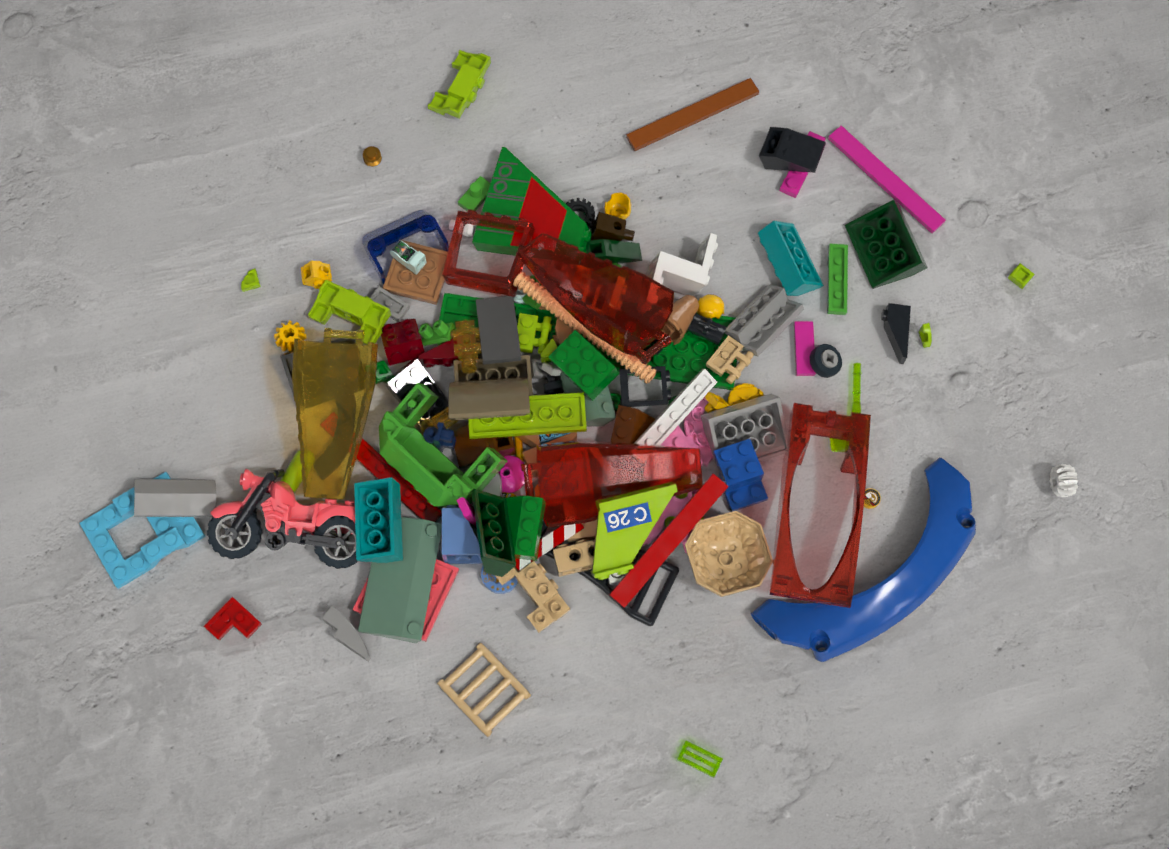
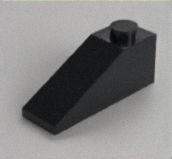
M888 303L886 309L882 310L881 320L884 321V330L899 364H904L908 355L911 306Z

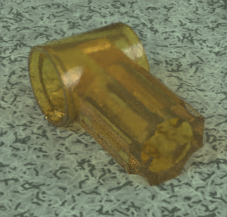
M448 407L434 417L424 419L420 426L421 432L424 435L427 427L438 429V422L444 423L447 429L459 420L449 419Z

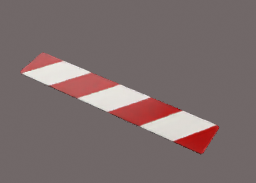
M574 517L540 539L538 558L584 529L579 519ZM515 558V567L519 571L533 561Z

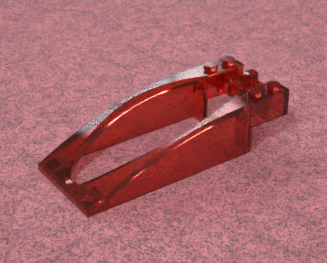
M793 404L789 420L787 448L782 465L769 595L846 608L851 607L864 509L871 415L851 412L850 416L836 414V411L829 410L828 413L814 411L811 405ZM810 435L846 440L845 457L840 471L855 474L851 532L834 572L828 581L818 589L806 587L799 577L792 548L789 515L791 487L797 465L801 466L810 441Z

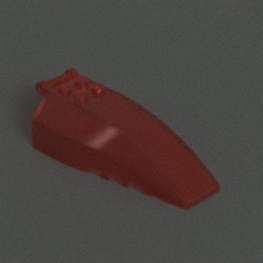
M545 233L540 234L518 251L519 258L533 276L580 324L593 335L619 351L636 356L642 364H647L651 361L652 356L672 342L671 337L662 331L673 311L674 291L645 274L625 266L621 268L613 265L611 260L606 259L604 261L596 258L594 253L589 252L587 254L579 251L577 246L567 244L565 241ZM655 339L659 340L649 350H643Z
M575 440L537 445L536 463L521 464V471L524 472L526 496L544 499L546 503L544 522L548 527L588 523L597 520L598 509L595 502L597 500L668 482L676 484L678 492L674 493L673 496L698 490L703 485L699 448ZM537 469L539 496H534L531 470Z

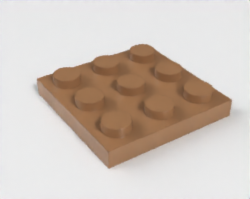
M401 240L409 247L425 254L427 263L416 275L393 258L383 289L392 294L437 305L453 253Z

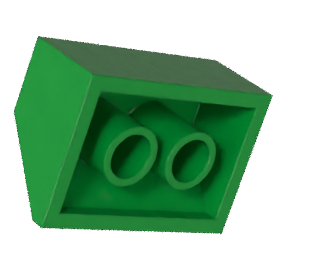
M507 497L506 501L515 558L537 561L546 503L540 497Z

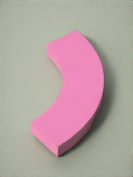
M703 398L684 418V432L703 464L707 467L714 457L701 419V415L705 412L704 408L709 403Z

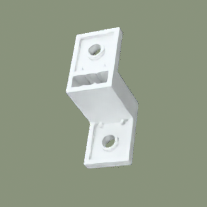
M710 233L698 246L694 263L663 251L656 255L649 264L637 308L642 316L647 311H650L653 305L657 304L659 299L657 292L661 286L684 295L695 296L698 292L700 293L702 288L707 286L710 279L708 271L714 263L712 255L718 247L716 242L717 235Z

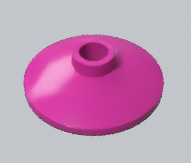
M504 456L508 462L498 472L502 479V492L514 493L525 484L527 468L519 458ZM509 470V475L504 476V471Z

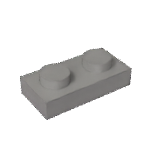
M380 286L370 297L374 302L389 308L391 312L390 317L398 322L401 321L410 309L409 304Z

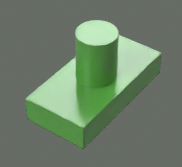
M480 176L459 199L458 205L473 215L485 201L490 182Z

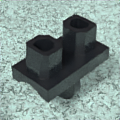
M695 314L688 332L719 345L727 327L714 322L712 318L707 319Z

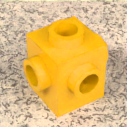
M311 260L301 267L303 285L320 289L325 280L332 282L330 264Z

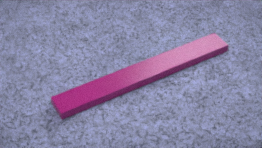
M842 125L829 135V141L929 232L933 234L945 223L946 220Z

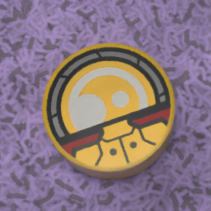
M866 489L860 497L861 504L867 509L876 508L881 500L879 492L875 489Z

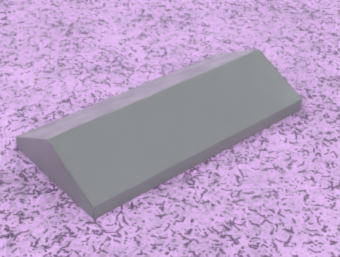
M134 479V517H212L210 512L216 507L215 480Z

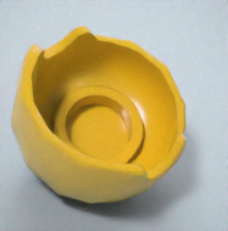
M621 192L611 194L610 200L605 202L604 213L627 219L631 214L632 208L630 198L627 194Z
M707 294L698 300L699 309L697 312L699 315L705 318L716 317L719 319L724 314V302L717 295Z

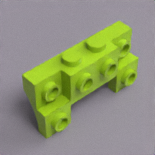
M461 50L458 51L459 54L455 61L452 62V67L459 70L448 89V95L435 92L433 100L428 104L429 110L443 116L447 113L460 119L465 108H468L471 103L475 102L477 91L482 89L485 79H483V76L491 64V57L483 53L472 54Z
M325 280L320 287L317 299L308 313L309 318L324 325L332 314H335L361 326L355 336L356 340L371 347L374 346L381 336L382 327L391 316L389 308L374 302L367 296L363 297L357 294L352 289L343 288L328 280Z

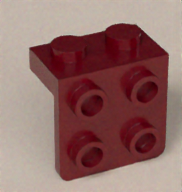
M405 319L401 322L386 324L382 327L381 338L389 366L418 359L419 355L425 352L416 319Z

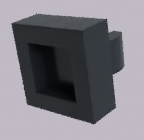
M547 375V383L543 384L545 395L559 392V394L564 393L562 381H556L555 376Z

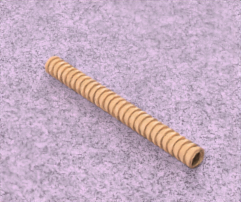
M521 272L516 276L513 283L515 287L518 286V289L523 290L525 294L527 293L528 297L532 296V300H536L538 304L541 303V306L546 307L547 311L550 310L551 314L555 313V317H560L559 320H564L565 324H569L570 328L573 327V330L583 334V337L587 338L589 342L592 341V344L597 345V348H602V352L606 351V354L608 356L611 355L612 359H616L617 363L620 362L621 366L625 365V369H630V372L635 373L636 377L639 376V379L644 380V383L647 384L654 378L656 369H651L652 366H647V363L642 362L641 358L638 359L637 355H632L633 352H628V349L626 347L623 348L622 344L619 345L618 341H613V337L609 338V335L607 333L604 334L603 330L600 331V328L595 327L594 323L590 324V320H586L584 316L581 317V314L576 313L575 309L572 310L571 306L567 307V303H562V300H558V297L553 296L552 292L548 293V289H544L542 285L539 286V283L535 282L534 279H530L529 275L526 276L525 272Z

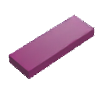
M795 321L796 376H815L816 373L810 364V354L815 348L813 321Z
M463 497L457 499L456 501L464 517L477 529L474 507Z

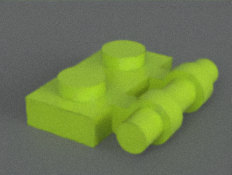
M519 314L517 329L521 352L532 353L533 346L539 347L538 353L541 354L549 343L548 334L552 328L550 324L551 317L545 316L543 323H538V316ZM536 331H541L539 339L535 338Z

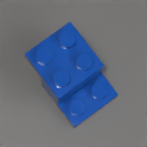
M750 439L713 451L720 470L718 478L729 486L723 493L731 512L768 500L761 481L764 472Z

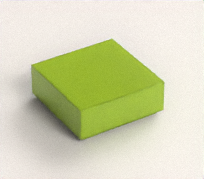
M1020 263L1008 276V279L1023 289L1035 274Z

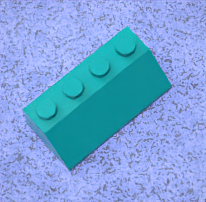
M772 221L758 232L760 243L765 248L767 258L772 263L775 274L780 279L782 288H785L787 296H800L824 286L794 224Z
M392 477L354 483L356 560L375 563L403 561L400 484Z

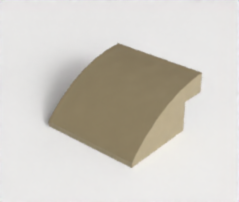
M528 377L450 382L449 419L451 420L530 415Z

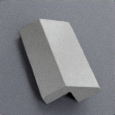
M770 284L726 328L725 334L742 344L744 352L750 351L758 357L804 310L803 304L789 300L785 288Z

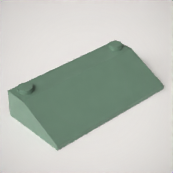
M401 517L403 561L389 563L371 562L358 632L418 643L422 639L442 523Z

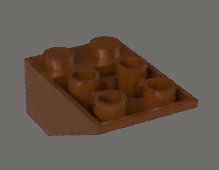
M469 424L454 430V436L456 437L454 449L459 469L471 466L487 447L494 448L503 457L516 454L512 436L470 439Z

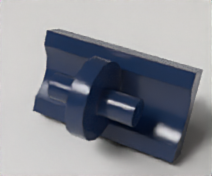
M438 422V429L429 427L424 431L425 441L429 444H435L441 452H443L444 447L454 449L456 443L454 430L446 429L444 423Z

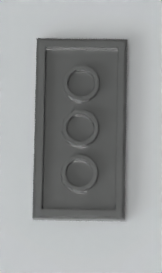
M513 296L476 299L483 365L521 361Z

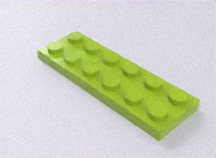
M584 392L529 396L530 415L469 419L470 439L587 432Z

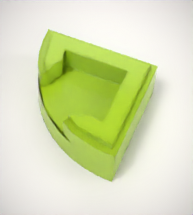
M256 268L250 270L241 282L243 292L261 287Z
M925 323L922 324L918 333L923 347L927 348L931 346L932 334L930 324Z

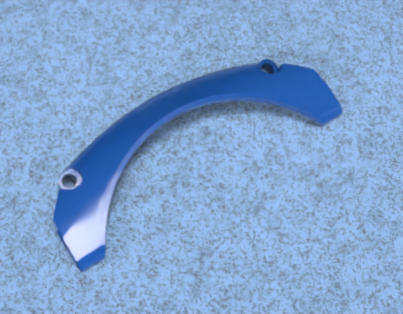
M938 458L924 470L930 490V509L925 530L908 559L893 574L879 584L854 596L823 603L803 604L768 599L751 613L752 618L774 640L778 639L782 644L807 650L811 649L815 659L820 662H825L846 653L887 631L917 609L942 584L957 565L975 536L976 521L970 514L972 512L970 482L943 458ZM819 648H826L823 651H818Z

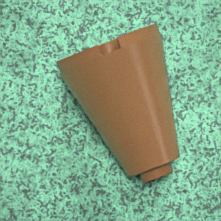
M685 295L651 317L650 324L653 322L654 329L665 339L664 342H675L673 345L681 342L699 309L697 298L692 295Z

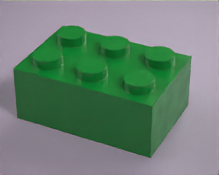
M576 330L548 357L592 401L619 375L616 367Z

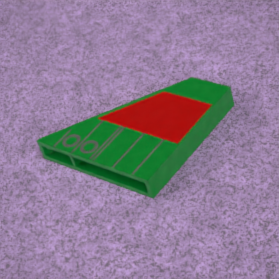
M502 147L472 240L476 250L581 265L582 258L586 256L587 242L591 239V231H589L587 224L506 147Z

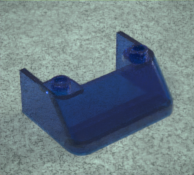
M418 210L367 233L363 237V247L383 285L386 279L376 257L384 254L386 247L398 242L399 239L402 240L420 231L424 233L434 232L443 250L449 252L448 241L435 217L427 211Z

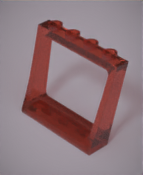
M471 209L467 210V212L458 211L442 274L447 284L515 297L518 286L515 287L513 283L516 276L522 272L535 231L533 223H529L524 218L511 220L506 215H501L500 218L494 217L489 212L481 215ZM466 224L523 233L507 277L456 268L463 230Z

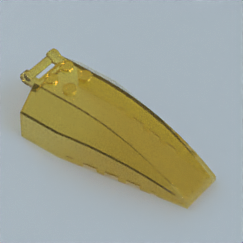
M325 328L323 343L294 338L292 382L294 401L296 402V421L298 422V441L300 442L304 497L345 498L376 384L378 344L368 342L367 345H363L364 330L342 331ZM331 339H356V344L331 343Z

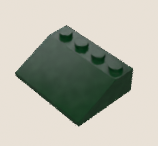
M894 199L845 224V228L872 289L911 277L928 268L901 207Z

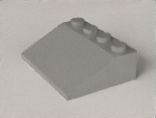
M764 395L701 415L704 432L712 454L714 450L747 439L751 440L759 462L791 452L780 397L776 395Z

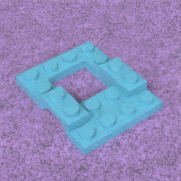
M164 472L163 474L159 475L154 479L171 478L167 472ZM134 487L113 499V503L79 523L118 589L153 569L162 558L175 550L187 548L206 537L194 517H147L158 538L140 548V552L125 560L108 530L134 515Z

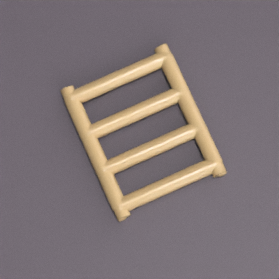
M479 643L476 647L477 650L445 680L442 679L437 684L482 733L489 737L492 733L491 730L524 698L525 700L530 698L531 694L482 643ZM483 655L491 664L461 693L457 694L450 686ZM497 670L504 679L471 709L464 700ZM511 684L518 694L485 724L478 714Z

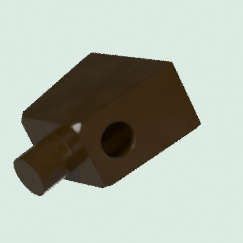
M598 212L592 226L590 241L600 239L633 241L635 231L625 229V219Z

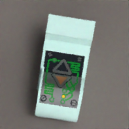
M401 240L390 250V254L394 259L416 275L427 263L425 254L409 247Z

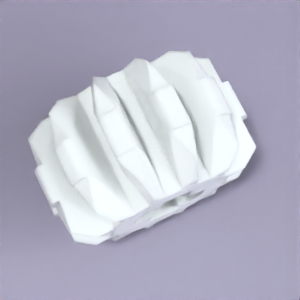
M1066 464L1052 467L1049 481L1053 494H1056L1057 497H1068L1075 494L1076 489H1078L1077 481H1079L1077 480L1075 468Z

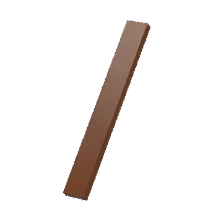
M749 78L626 134V138L633 150L637 151L759 95V90L753 80Z

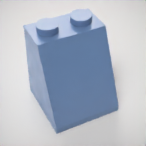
M456 505L442 508V557L444 562L447 564H481L479 542L461 509Z

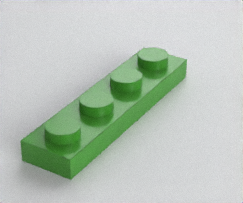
M829 244L827 314L846 315L848 245Z

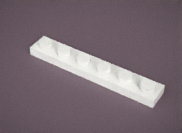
M702 369L628 450L640 463H644L714 387L717 381L706 369Z

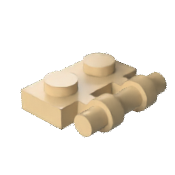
M728 335L708 360L706 367L719 376H722L726 371L729 373L726 381L732 384L735 379H739L742 370L749 366L754 354L750 351L745 355L742 354L741 351L744 346ZM737 359L739 363L734 368L731 366V363Z

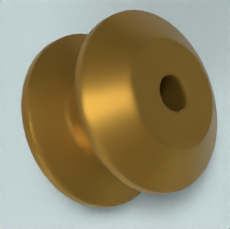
M370 146L364 149L363 159L365 164L371 167L380 164L382 157L377 147Z

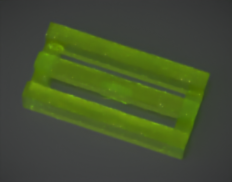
M685 741L677 760L715 778L723 758ZM687 747L717 761L716 764L686 750ZM686 754L714 769L710 771L684 758L683 755Z

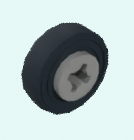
M822 344L811 351L810 364L816 374L829 378L841 370L842 358L835 347L829 344Z

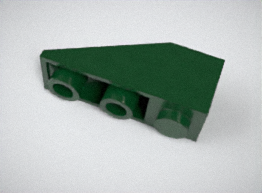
M607 239L589 241L586 245L587 266L596 267L613 263L621 264L642 261L640 243Z

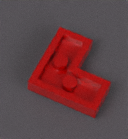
M232 597L204 627L220 641L233 627L249 639L262 623Z

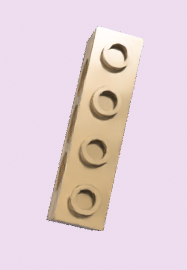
M579 540L575 542V545L568 546L563 544L557 546L553 550V556L558 576L562 577L593 569L594 556L589 554V550L595 549V540ZM573 553H577L580 556V559L577 561H573L569 558V556Z

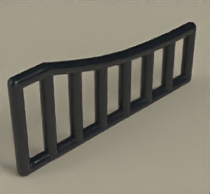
M549 508L543 519L540 539L543 538L553 517L564 521L563 512L555 508ZM556 547L545 553V555L554 559L553 550ZM641 549L639 550V552L636 555V558L632 561L633 565L639 560V558L645 553V551ZM573 553L569 558L575 561L578 554ZM664 561L660 566L670 573L649 617L639 613L638 610L657 571L639 590L632 606L630 607L627 604L625 608L609 595L613 589L607 585L608 578L603 580L594 578L591 574L592 569L578 573L605 592L631 618L645 625L653 626L679 573V568L667 561Z

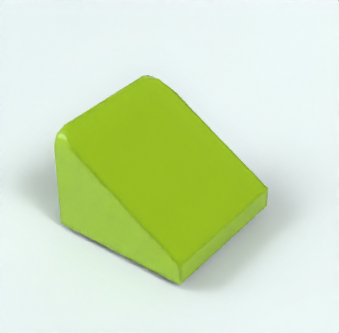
M551 339L540 354L542 364L551 361L548 357L557 348L554 339Z

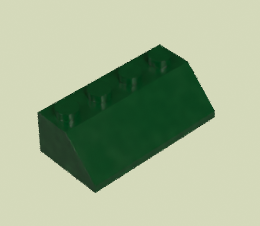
M473 489L472 496L480 555L485 572L503 577L516 566L506 498Z

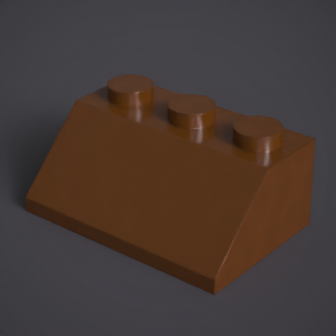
M618 406L607 455V461L611 467L644 473L647 460L644 463H640L628 449L656 419L639 409Z

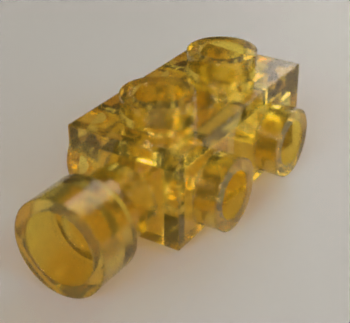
M474 320L455 322L456 329L452 330L453 341H457V344L454 345V355L459 357V361H462V372L471 374L477 370L476 359H478V354H481L480 342L476 343V339H480L479 327H475Z

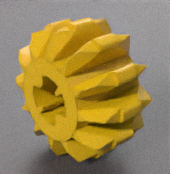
M289 320L288 325L282 322V328L276 327L277 333L274 334V339L277 341L275 343L277 347H281L283 352L287 349L289 352L293 351V349H300L299 345L305 346L303 340L307 339V335L304 333V327H300L298 322L293 324Z

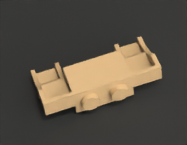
M533 561L519 571L514 567L503 577H495L502 586L514 577L538 607L527 616V619L532 623L537 632L540 633L568 613L570 608L558 594L557 589L559 587L553 579L549 580L545 576V573H547L545 568L540 563L536 564Z

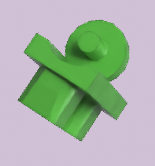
M442 320L436 321L433 327H430L428 323L422 324L419 333L423 337V346L441 345L452 339L451 331L455 328V325L453 323L445 324Z

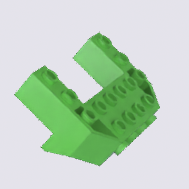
M417 383L393 412L387 411L384 414L379 425L380 455L391 467L399 472L401 477L409 481L416 491L423 494L434 507L459 506L456 500L461 497L471 504L473 502L472 490L483 491L508 461L494 448L487 447L464 474L436 446L427 443L423 434L414 426L439 397L426 385Z

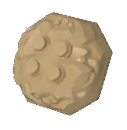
M738 511L700 520L685 544L696 584L720 597L760 587L773 563L762 525Z

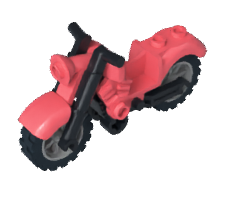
M245 469L244 473H241L240 485H243L244 491L249 488L252 489L244 501L226 502L215 507L210 512L212 519L208 523V543L212 545L213 551L218 552L221 557L240 559L249 555L257 548L262 539L261 534H263L261 521L256 517L257 510L259 509L263 513L265 531L269 532L265 543L270 550H279L288 542L301 545L308 544L314 545V551L319 556V560L326 563L329 567L332 566L336 569L348 568L358 562L356 560L355 501L345 500L344 503H337L336 499H325V502L319 501L310 506L302 505L296 501L294 492L288 483L283 481L275 482L278 477L284 476L285 471L283 469L268 472L264 478L256 476L250 470ZM229 518H231L232 524L230 527L224 524ZM221 527L226 529L224 535H221ZM331 530H335L338 534H333L329 532ZM350 534L354 535L355 541H349L348 536ZM241 535H249L245 543L240 537ZM227 536L231 538L229 545L223 540V538ZM274 536H277L281 543L278 544V540H275ZM237 538L241 546H232L234 539ZM345 544L355 545L351 553ZM341 547L347 555L338 556ZM328 548L336 549L335 555Z

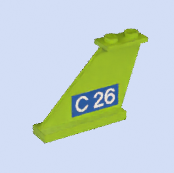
M668 482L595 501L598 509L593 569L591 571L594 578L603 580L609 578L610 574L617 573V575H622L634 568L632 561L672 496L678 492L675 483Z

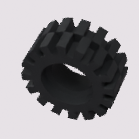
M577 198L576 201L571 199L570 203L566 202V205L574 212H584L586 217L583 221L587 224L588 229L589 227L592 228L595 221L594 206H591V202L588 201L586 203L584 198L582 201H580V198Z

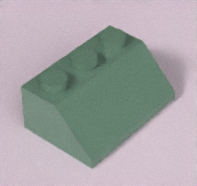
M562 372L560 373L564 394L583 393ZM608 386L593 401L584 394L587 427L605 426L616 418Z

